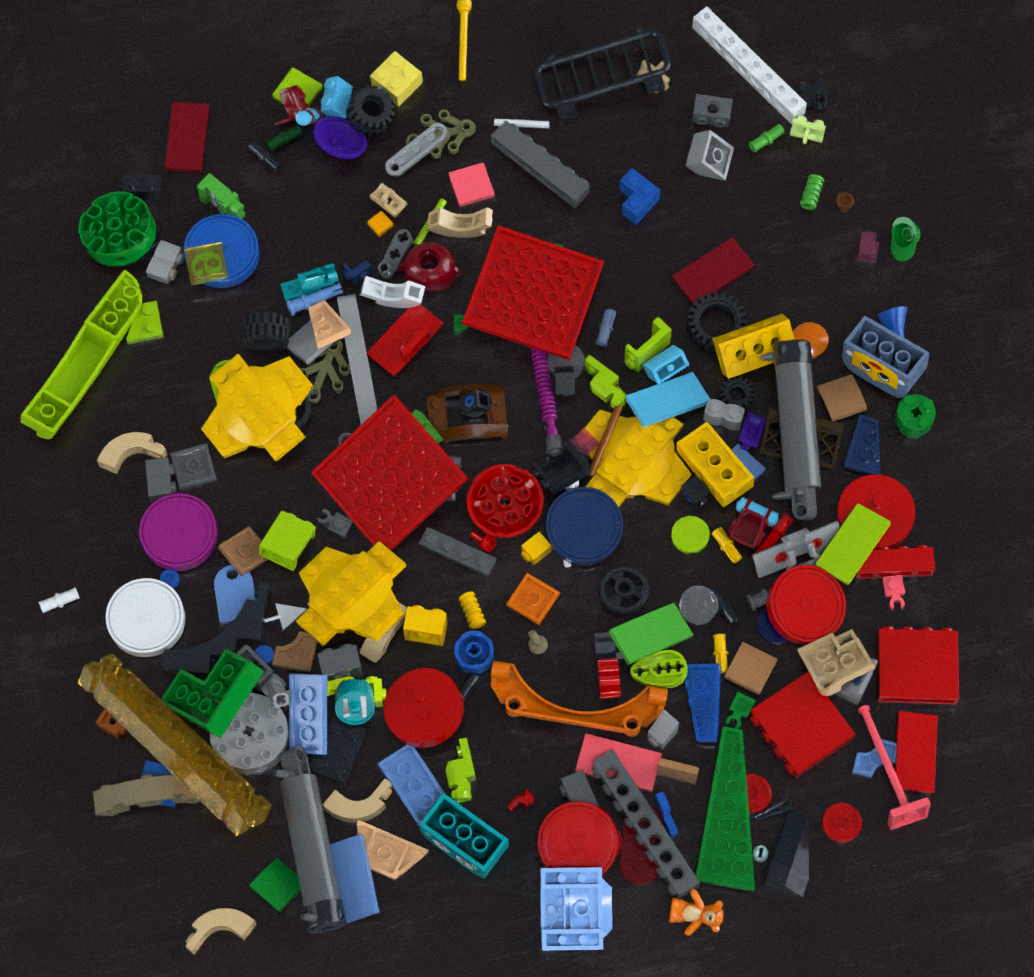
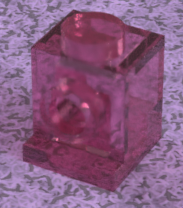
M862 232L857 260L876 262L879 241H876L877 234L875 232Z
M585 428L571 440L573 445L586 457L600 444Z

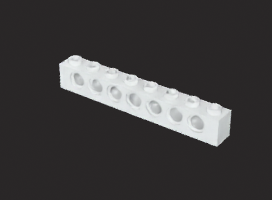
M705 7L693 17L692 28L791 124L793 119L805 114L807 103L708 7Z

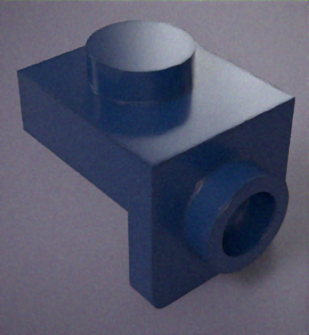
M367 260L352 270L346 262L342 264V275L347 281L350 280L353 285L359 281H364L366 276L370 277L372 274L371 265Z

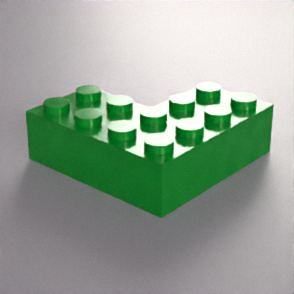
M226 648L205 681L180 669L159 702L179 716L221 738L264 671L251 661Z

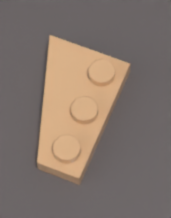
M325 300L308 308L318 349L351 334L350 327Z

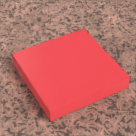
M484 162L448 173L459 207L495 197Z

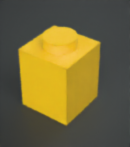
M538 532L521 545V555L526 562L530 561L535 565L552 552V546Z

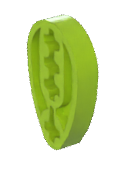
M663 650L636 662L631 667L630 673L635 681L643 685L658 688H674L682 684L686 679L688 666L685 658L679 652ZM677 664L684 667L680 669V672H677L676 669H671V673L661 670V674H657L654 671L657 670L658 666H661L662 669H667V665L676 668ZM639 668H641L642 671H645L641 674V676H638L636 673L638 672Z

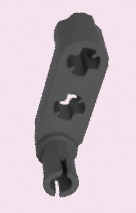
M406 229L397 231L382 262L378 265L379 273L384 279H391L398 271V265L403 261L409 247L413 245L412 235ZM406 236L408 238V241L404 240L402 243L400 238H404ZM396 250H398V254L400 255V257H395V259H392L393 256L391 255V252H396Z

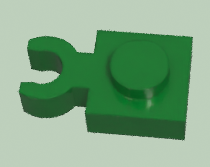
M738 692L729 708L734 713L727 718L726 724L729 725L731 720L735 719L737 720L735 728L739 729L742 724V716L746 719L749 717L756 700Z

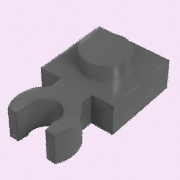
M323 509L322 513L327 518L324 520L318 518V523L320 525H329L328 531L345 539L354 522L337 512L333 517L328 510Z

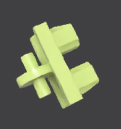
M799 115L796 119H793L790 135L803 138L802 144H806L807 140L822 143L826 126H824V122L821 120H815L814 123L807 122L806 117Z

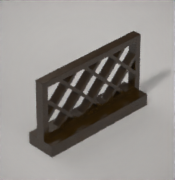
M769 408L759 454L782 459V454L776 453L778 451L782 453V449L775 437L780 435V431L772 435L769 430L770 422L780 426L779 410ZM816 418L817 435L819 436L817 440L818 442L821 440L827 448L819 454L820 467L834 470L844 424ZM828 435L837 436L836 443L831 447L823 439ZM770 440H773L778 447L773 452L764 450L765 444ZM829 451L833 457L832 464L823 463L820 456Z

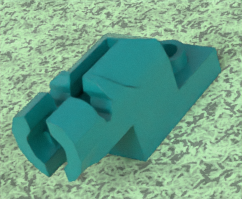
M334 263L299 273L297 274L298 279L281 283L280 285L285 301H291L299 298L302 294L307 296L320 291L321 288L333 285L339 280L337 272H335Z

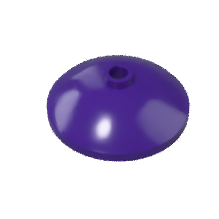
M327 116L320 119L313 131L318 145L329 155L340 159H354L361 156L366 149L367 140L365 134L363 136L360 134V131H354V126L350 127L349 120L337 116Z

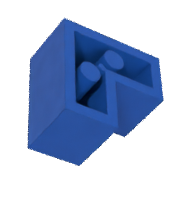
M633 168L620 180V191L629 197L622 204V215L636 225L659 201L660 189Z

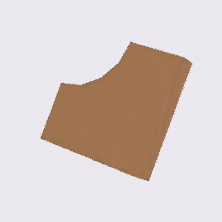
M299 631L297 638L290 644L276 646L272 666L311 673L318 642L307 632Z

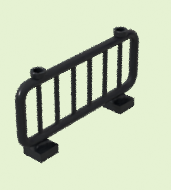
M636 27L633 29L632 35L558 58L555 54L547 55L546 61L540 63L535 68L534 79L542 104L546 108L557 109L560 121L577 117L574 103L640 82L645 83L648 94L664 90L665 85L662 75L669 71L671 61L663 36L659 31L654 29L644 31L642 27ZM644 38H656L664 63L662 68L652 71L643 42ZM639 40L649 72L635 76L625 44ZM622 45L631 78L617 82L608 49ZM604 51L614 83L600 87L590 55ZM587 56L596 89L582 93L573 60ZM570 62L579 94L565 98L556 66ZM550 67L553 69L561 100L554 102L548 100L541 77V72Z

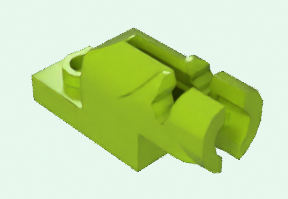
M589 355L585 359V370L592 376L596 375L590 382V390L605 403L611 401L610 407L613 409L615 406L622 408L627 402V394L617 386L619 384V376Z
M467 738L459 739L460 745L456 746L458 757L462 758L449 761L446 766L449 788L455 789L451 791V796L458 804L471 800V783L469 781L476 780Z

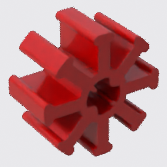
M618 658L598 659L600 698L620 697Z

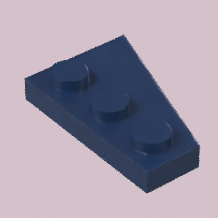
M859 415L843 468L865 475H881L877 419Z

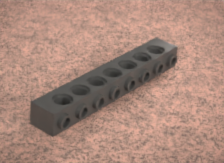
M612 749L592 762V773L596 779L600 778L603 782V790L614 799L613 805L618 812L621 811L625 816L623 820L629 829L633 828L636 833L634 837L640 846L644 845L646 848L645 854L651 863L654 861L657 865L656 871L661 879L665 878L668 882L667 888L671 895H676L680 899L690 893L692 889L698 888L699 880L614 750ZM612 771L617 774V777L609 779L606 774ZM625 788L628 793L621 796L617 793V790ZM634 804L638 807V811L630 812L627 807ZM641 821H646L649 827L642 829L638 824ZM651 838H658L660 844L653 846L649 840ZM663 854H667L671 857V861L667 863L662 862L660 857ZM678 871L682 874V878L676 880L672 878L671 873Z

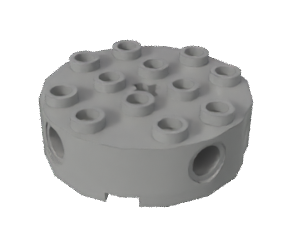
M250 693L222 737L218 738L210 733V743L219 761L227 768L244 775L261 774L275 767L281 760V753L288 748L289 725L281 708L273 705L270 698ZM251 731L252 736L248 737L247 732Z

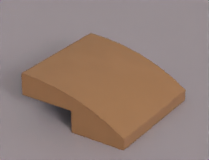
M852 374L817 386V392L824 403L825 411L831 421L867 410L862 393Z
M742 642L724 678L760 695L778 659Z

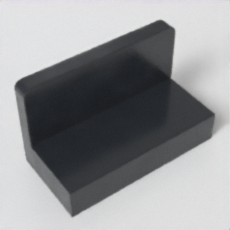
M609 631L594 633L597 661L598 659L609 658L624 659Z

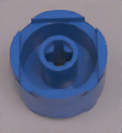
M468 631L461 635L455 643V660L462 672L467 674L471 672L478 675L491 668L494 660V647L491 639L480 631ZM475 650L477 654L473 655L472 651Z

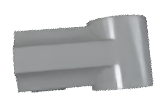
M273 673L260 689L277 708L285 707L289 703V694L284 688L286 683L282 678Z

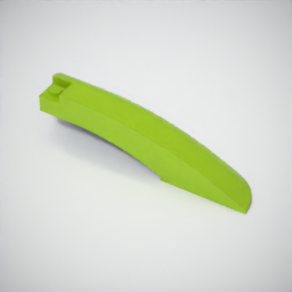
M124 270L84 321V325L53 373L21 414V423L37 431V436L44 439L53 438L96 380L137 316L142 304V295L139 283L129 272Z

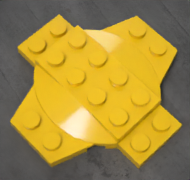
M237 354L209 377L218 388L219 394L217 406L201 429L224 458L247 450L249 446L265 448L273 459L278 461L306 438L295 424L297 417L295 413L297 406L301 405L313 385L290 357L265 367H249L243 358Z
M599 410L577 437V442L592 460L612 413ZM619 416L596 473L586 487L595 488L606 493L616 502L618 507L621 506L626 498H634V496L638 495L669 506L681 491V486L688 482L692 475L674 451L673 439L683 428V423L672 417L643 428L637 417L625 418Z
M381 542L376 543L367 553L362 551L360 554L354 555L325 547L299 572L310 594L308 603L310 608L296 620L297 624L322 646L335 634L344 633V630H352L358 635L378 641L404 615L391 587L393 586V579L406 567L405 562Z

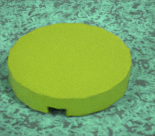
M686 516L675 522L671 538L673 545L679 551L685 554L698 553L707 546L710 531L708 525L702 519L696 516Z

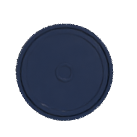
M591 487L573 488L557 497L549 508L545 524L546 537L552 546V550L563 560L581 566L594 565L607 559L618 547L623 532L622 514L616 502L606 493Z

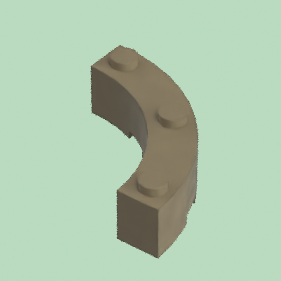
M196 772L153 777V775H143L141 779L115 785H102L101 789L93 792L95 815L114 816L130 810V806L139 805V807L160 805L162 800H173V803L200 802L207 798L205 775H197Z

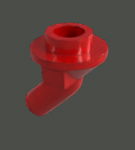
M475 530L470 534V537L480 543V549L490 552L495 548L496 538L494 536L486 534L483 537Z
M526 789L521 795H517L507 807L513 811L522 803L529 809L530 805H533L534 795L530 793L529 789Z

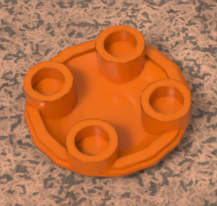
M806 322L798 325L793 331L795 340H807L811 343L812 359L817 358L818 355L826 350L829 343L828 334L819 324Z

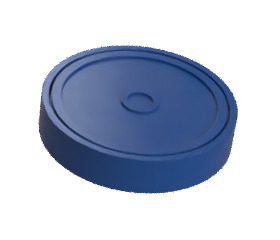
M229 214L212 215L200 220L191 228L184 243V256L189 271L199 282L214 288H228L244 282L254 272L259 261L260 250L254 230L241 218ZM215 252L222 259L223 269L220 274L210 276L204 270L203 264L205 261L200 262L196 265V271L202 269L204 275L198 278L192 273L191 262L197 254ZM211 260L208 262V266L210 268H214L219 265V262L217 260Z

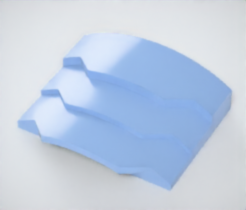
M541 868L542 950L603 949V938L612 929V888L602 879V868Z

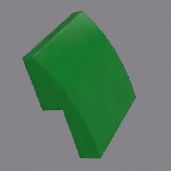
M278 858L268 865L249 885L279 913L301 892L298 875Z

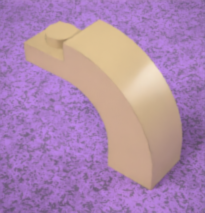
M487 207L472 214H456L439 208L429 213L427 230L448 237L471 238L482 236L485 234V229L491 227L493 210Z
M131 432L120 435L110 441L100 453L97 462L99 467L117 474L124 460L133 454L142 453L156 459L167 458L168 455L162 444L153 441L152 435L142 432Z
M384 779L373 794L362 801L349 800L334 790L323 804V808L331 816L344 822L357 823L358 820L368 821L378 816L386 808L382 800L388 799L391 795L392 784L387 779Z
M221 908L209 911L192 924L193 929L197 932L195 934L192 933L188 937L186 948L192 954H195L206 938L219 930L231 931L245 940L256 926V922L245 913L235 909Z

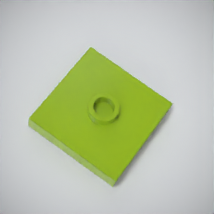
M292 67L272 94V97L283 103L279 91L293 85H298L306 95L305 101L310 106L322 90L323 84Z

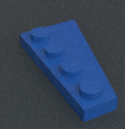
M687 664L688 674L684 681L688 692L696 740L698 743H718L721 665Z

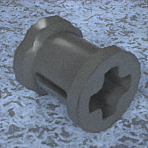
M765 588L760 593L746 596L752 611H756V608L766 605L768 592Z

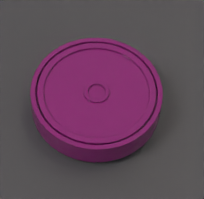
M176 493L166 495L148 507L140 522L139 536L146 555L153 563L166 570L186 571L201 565L210 557L217 544L218 527L211 509L205 502L189 494Z

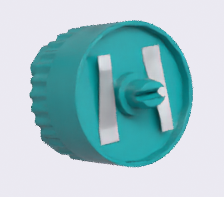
M364 679L342 681L335 691L336 715L341 721L350 725H359L367 722L375 711L374 692L372 687L369 686V682Z

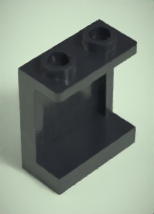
M570 440L563 442L565 452L561 455L554 457L541 466H538L535 461L531 462L533 468L531 470L532 475L537 480L539 479L542 488L545 491L548 490L552 495L592 473L587 459Z

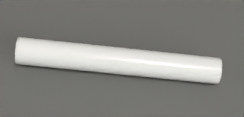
M494 119V126H501L506 120L517 127L549 128V121Z

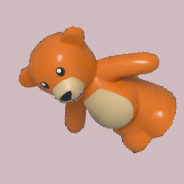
M695 889L690 891L695 904L672 897L669 923L692 921L685 929L684 933L686 936L691 935L702 922L710 926L714 932L719 931V925L722 923L724 916L722 901L718 900L715 904L704 906L700 895Z

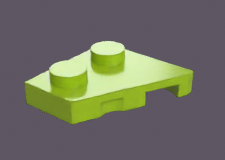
M157 301L141 304V308L132 322L127 336L128 344L163 338Z

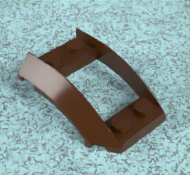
M468 384L439 389L425 398L427 419L442 437L443 443L474 438L502 437V439H506L509 427L506 421L504 397L506 388L503 384ZM475 389L490 394L491 411L485 413L486 424L448 428L446 397L464 395Z

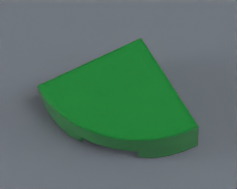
M454 314V334H460L469 328L462 325L464 314Z

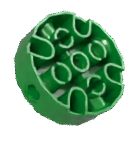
M110 192L95 199L91 203L92 206L86 212H83L78 232L87 252L98 263L113 267L134 263L149 251L155 240L156 224L147 204L131 193Z

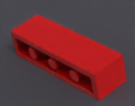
M920 545L916 548L900 546L897 549L880 547L871 552L855 575V579L883 578L902 575V577L933 575L935 571L933 547Z

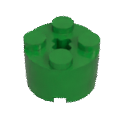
M918 394L906 395L899 403L895 415V424L903 435L909 438H919L931 430L936 415L933 401Z

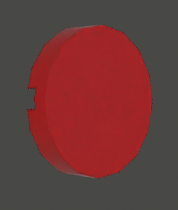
M747 774L749 814L759 813L767 808L770 803L771 788L765 778L756 774Z
M837 803L830 806L824 813L822 827L829 839L838 843H846L858 836L862 828V818L858 810L852 807V805Z

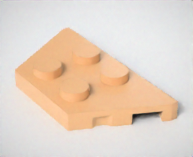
M357 821L358 835H364L370 869L372 871L396 880L428 854V849L363 821Z

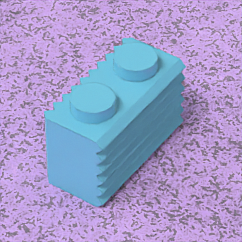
M339 76L327 78L324 84L325 91L321 99L322 106L320 112H323L326 116L346 118V109L353 86Z
M674 345L643 364L648 378L657 384L664 383V380L667 381V378L670 379V376L673 377L674 374L676 375L677 372L679 373L686 366L689 367L683 350Z

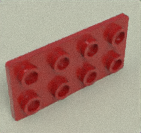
M421 304L408 308L367 351V356L394 377L443 326V322Z

